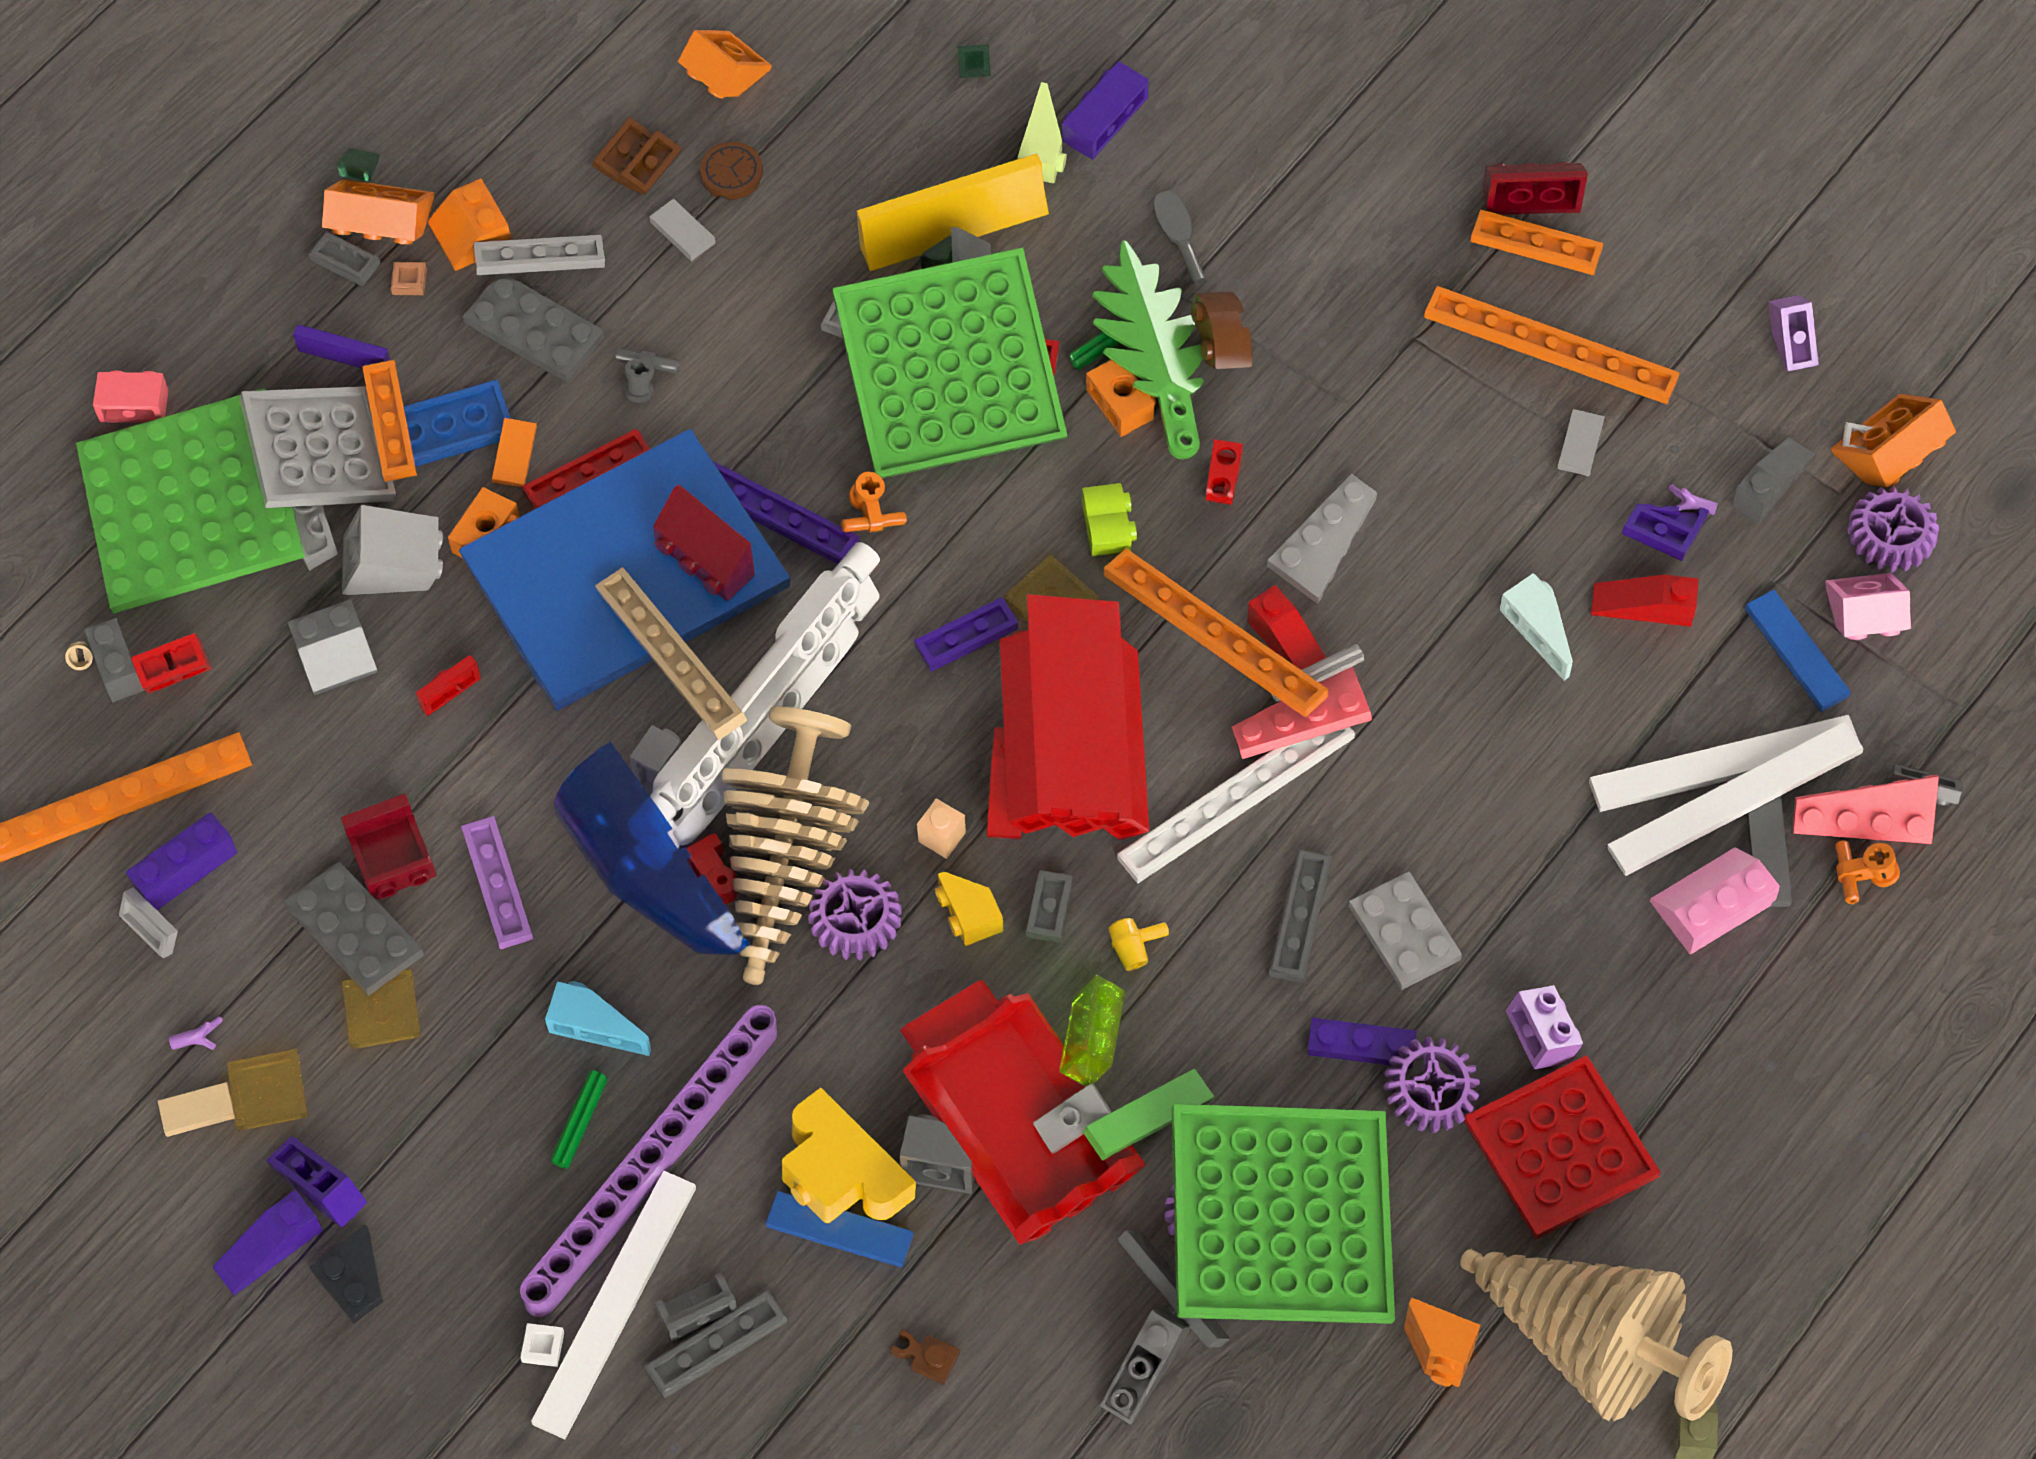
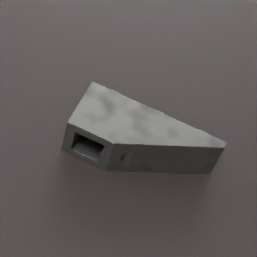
M1162 1307L1152 1310L1102 1400L1100 1407L1131 1425L1177 1355L1191 1329L1189 1325Z

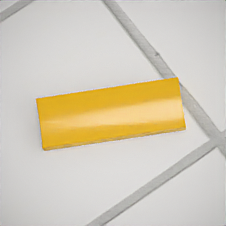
M1033 154L857 210L859 244L870 271L951 246V227H958L979 237L1048 215L1042 162L1038 154Z

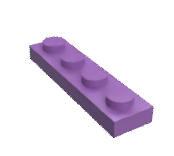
M488 817L461 826L500 950L533 940L495 817Z

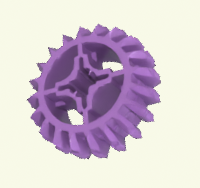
M1895 485L1890 489L1889 493L1882 487L1877 490L1876 495L1869 491L1865 495L1864 500L1860 499L1856 503L1855 509L1851 511L1850 522L1847 528L1848 534L1851 535L1850 545L1857 546V556L1867 555L1865 558L1866 565L1875 561L1878 563V570L1886 565L1889 566L1892 573L1896 571L1897 566H1900L1906 572L1910 569L1911 564L1918 567L1923 559L1927 560L1933 548L1936 547L1937 535L1939 533V525L1936 524L1937 513L1930 512V503H1920V494L1914 498L1909 496L1908 488L1903 493H1898ZM1897 523L1894 534L1891 536L1890 532L1893 524Z
M849 869L847 877L844 878L836 872L834 875L835 882L833 883L824 879L822 882L824 890L815 889V900L810 901L809 910L812 913L808 915L809 924L813 925L811 928L812 935L819 937V945L822 948L829 946L832 956L842 950V956L845 960L849 958L850 953H856L857 959L861 960L865 951H868L874 957L876 955V946L886 950L888 947L886 939L895 940V929L901 926V918L898 916L902 914L901 905L897 903L898 894L896 891L890 892L891 884L888 881L880 884V876L877 873L869 879L865 869L860 872L859 876H854L853 870ZM842 899L843 904L841 907L834 910L833 915L827 917L831 907ZM883 912L879 922L872 929L868 930V923L875 919L877 914ZM849 931V932H852V933H854V934H847V933H843V932Z
M1431 1037L1424 1039L1423 1046L1417 1039L1412 1040L1410 1049L1402 1046L1398 1050L1400 1057L1393 1056L1390 1059L1389 1063L1393 1068L1387 1069L1384 1073V1076L1392 1081L1385 1083L1383 1089L1387 1092H1394V1094L1387 1098V1104L1398 1103L1399 1107L1394 1111V1115L1398 1117L1403 1112L1406 1113L1408 1117L1405 1119L1404 1124L1409 1126L1414 1120H1417V1130L1421 1132L1426 1128L1427 1123H1429L1432 1133L1439 1131L1440 1123L1447 1131L1453 1128V1121L1461 1124L1465 1120L1463 1112L1469 1114L1474 1109L1469 1101H1476L1479 1097V1094L1471 1088L1477 1087L1480 1081L1477 1078L1469 1077V1075L1477 1070L1476 1066L1470 1065L1466 1067L1464 1064L1468 1060L1469 1054L1465 1053L1459 1058L1455 1054L1459 1048L1458 1044H1453L1449 1050L1445 1049L1446 1040L1444 1038H1440L1436 1046H1434ZM1424 1059L1421 1076L1413 1077L1412 1080H1405L1408 1066L1415 1061ZM1439 1062L1447 1066L1453 1075L1443 1073L1439 1067ZM1429 1078L1431 1079L1432 1084L1438 1085V1088L1435 1091H1432V1087L1430 1085H1425V1082ZM1458 1089L1454 1105L1439 1111L1442 1094ZM1409 1094L1421 1097L1425 1108L1416 1104Z

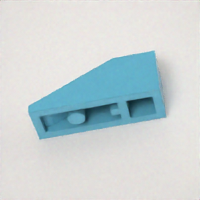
M557 981L545 1018L549 1033L650 1056L651 1046L649 1037L593 990L588 989L586 985L579 982L570 981L566 984Z

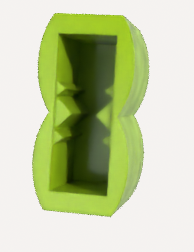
M1121 483L1082 488V509L1091 556L1121 553L1126 548L1131 551L1132 541H1137L1135 522L1128 520L1127 512H1131L1129 492L1123 493Z

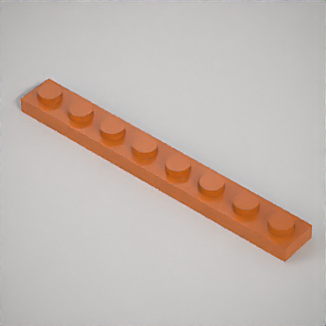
M1439 286L1436 287L1425 310L1424 318L1666 405L1679 379L1680 372Z
M1127 548L1104 567V576L1305 718L1328 697V689Z
M240 732L0 823V862L252 766Z

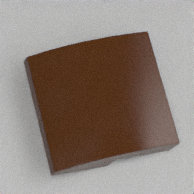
M629 117L593 160L592 167L621 185L646 195L682 151V148L658 130L653 134Z

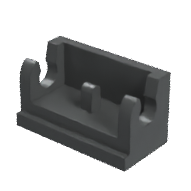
M722 1273L714 1275L713 1281L664 1304L662 1300L655 1303L656 1311L672 1343L711 1325L737 1308L735 1298Z

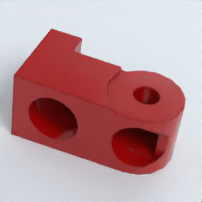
M1214 439L1206 501L1232 505L1243 458L1242 443ZM1223 450H1229V451H1232L1233 453H1227V452H1221V451H1223Z
M713 833L685 849L687 862L709 897L715 903L722 905L733 902L738 896V892L734 891L732 879L737 878V876L720 859L723 856V849L717 835Z

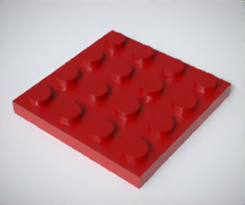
M1587 1055L1464 1116L1465 1120L1463 1122L1535 1240L1659 1178L1661 1173Z

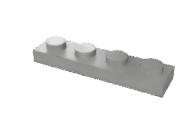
M601 235L474 242L477 275L605 267Z

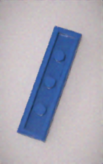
M1775 590L1746 604L1745 611L1821 712L1850 696L1851 691Z
M777 1191L766 1221L767 1228L903 1268L914 1236L911 1230L844 1211L832 1222L825 1223L807 1205L802 1206L793 1195Z

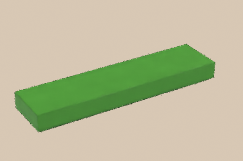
M1194 1068L1087 1125L1082 1132L1103 1161L1171 1124V1108L1174 1104L1206 1105L1213 1100L1214 1095Z

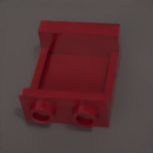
M406 793L340 817L368 892L375 899L389 898L399 890L410 886L424 885L431 878L437 876Z

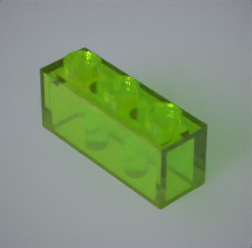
M1096 974L1074 997L1059 1072L1087 1087L1090 1084H1094L1112 1066L1125 990Z

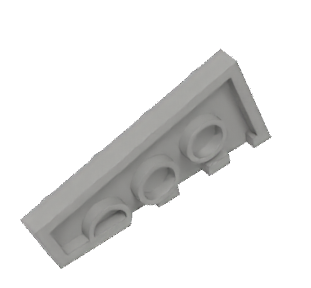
M1351 474L1267 560V567L1315 603L1319 604L1324 590L1334 577L1341 559L1346 555L1356 532L1359 531L1373 506L1377 492Z
M323 505L294 507L305 554L302 560L309 571L338 555Z

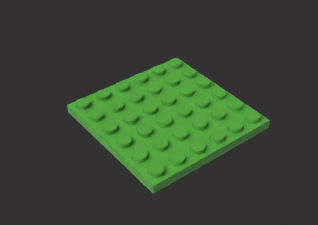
M1023 248L832 289L874 473L878 474L882 479L1062 440L1068 437Z
M240 395L76 443L109 606L113 613L305 557L294 507L265 508L239 400Z
M1174 1104L1172 1106L1177 1318L1392 1324L1395 1321L1385 1111Z

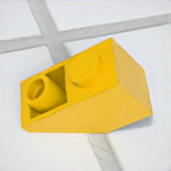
M947 872L938 874L939 887L935 888L937 900L941 908L947 906L951 917H948L951 931L955 937L961 936L965 946L1003 932V916L990 888Z

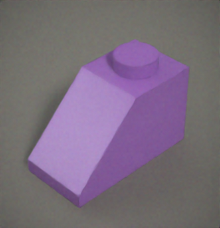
M1800 295L1768 301L1771 331L1785 370L1793 371L1819 365L1812 302Z

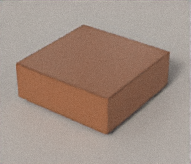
M394 262L391 281L392 295L424 296L427 274L426 263Z

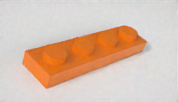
M1481 209L1471 235V242L1590 275L1595 273L1604 244Z
M391 360L362 366L384 481L417 476L395 361Z

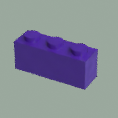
M1118 61L1111 70L1107 69L1101 75L1099 83L1092 91L1088 90L1083 95L1076 109L1069 111L1064 116L1061 123L1062 142L1093 160L1148 99L1149 79Z
M209 812L128 869L126 874L132 887L158 910L236 855L237 850L230 834L216 817Z

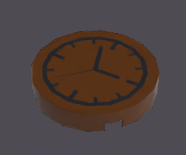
M725 142L714 146L706 152L701 160L700 176L704 187L712 195L717 197L719 195L725 196L727 199L736 200L747 197L758 188L763 177V164L759 154L752 147L741 142Z

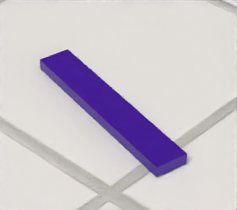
M713 461L751 520L839 564L855 543L860 542V536L852 532L844 533L841 526Z

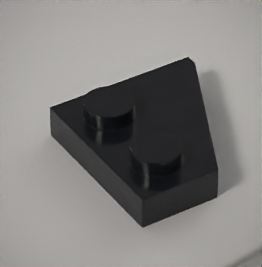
M366 1225L362 1226L309 1267L313 1275L353 1323H356L383 1302L371 1244V1235Z

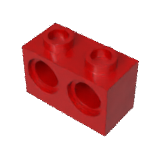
M195 633L131 657L142 688L149 694L212 670L202 641Z

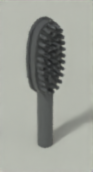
M1162 191L1154 199V209L1159 225L1171 243L1178 245L1194 285H1203L1206 279L1189 241L1192 233L1189 213L1177 194L1171 191Z

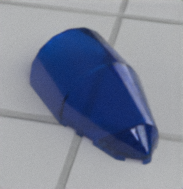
M611 741L580 763L562 783L554 799V812L608 891L698 954L736 955L749 947V941L742 937L743 934L735 919L706 876L703 874L698 878L686 860L691 857V854L686 847L681 850L676 847L667 833L672 830L671 825Z

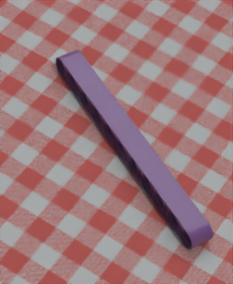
M756 1005L747 1010L523 1280L520 1286V1294L525 1309L529 1314L535 1317H543L550 1314L654 1189L662 1172H668L775 1042L778 1030L775 1014L770 1007ZM760 1022L769 1024L764 1030L753 1029V1026ZM738 1048L747 1050V1053L740 1057L731 1055ZM717 1074L726 1077L719 1083L709 1081L711 1077ZM694 1101L704 1103L701 1108L696 1110L687 1108ZM673 1127L682 1130L680 1134L674 1137L665 1135L666 1131ZM656 1154L660 1156L654 1163L643 1162L647 1155ZM634 1181L637 1183V1186L632 1190L624 1191L620 1189L625 1182ZM611 1208L615 1210L614 1214L608 1218L598 1216L599 1212L603 1209ZM587 1235L592 1237L591 1242L586 1245L575 1244L576 1240L581 1236ZM559 1263L570 1265L563 1273L552 1271ZM543 1290L547 1292L542 1300L533 1301L529 1299L535 1291Z

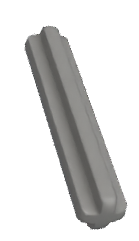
M1354 644L1302 669V671L1317 682H1321L1363 662L1364 655L1360 646ZM1272 694V696H1273V698H1274V700H1275L1276 702H1280V701H1281L1280 699H1278L1277 697H1275V696Z

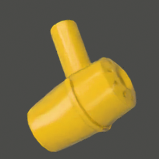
M1131 918L1117 920L1108 928L1112 940V948L1115 949L1126 971L1138 969L1148 963L1144 942L1169 935L1168 926L1165 922L1138 929Z

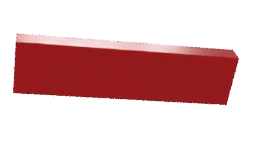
M636 428L523 485L522 491L535 510L650 450V448Z

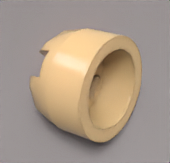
M80 641L71 644L65 655L67 664L75 670L87 669L94 657L90 645ZM78 648L83 649L85 661H79Z

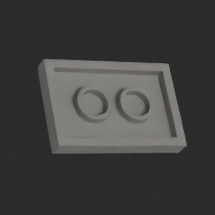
M1410 872L1349 901L1350 910L1401 990L1461 960L1462 953Z

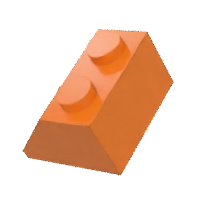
M694 30L677 61L687 69V75L695 80L702 81L708 86L707 90L712 95L721 99L724 97H739L769 72L772 67L769 62L730 31Z
M482 178L453 190L428 220L432 232L454 271L475 263L474 242L511 240L508 224Z
M1411 1297L1404 1330L1424 1373L1431 1376V1380L1439 1385L1449 1387L1452 1384L1459 1387L1474 1351L1480 1324Z

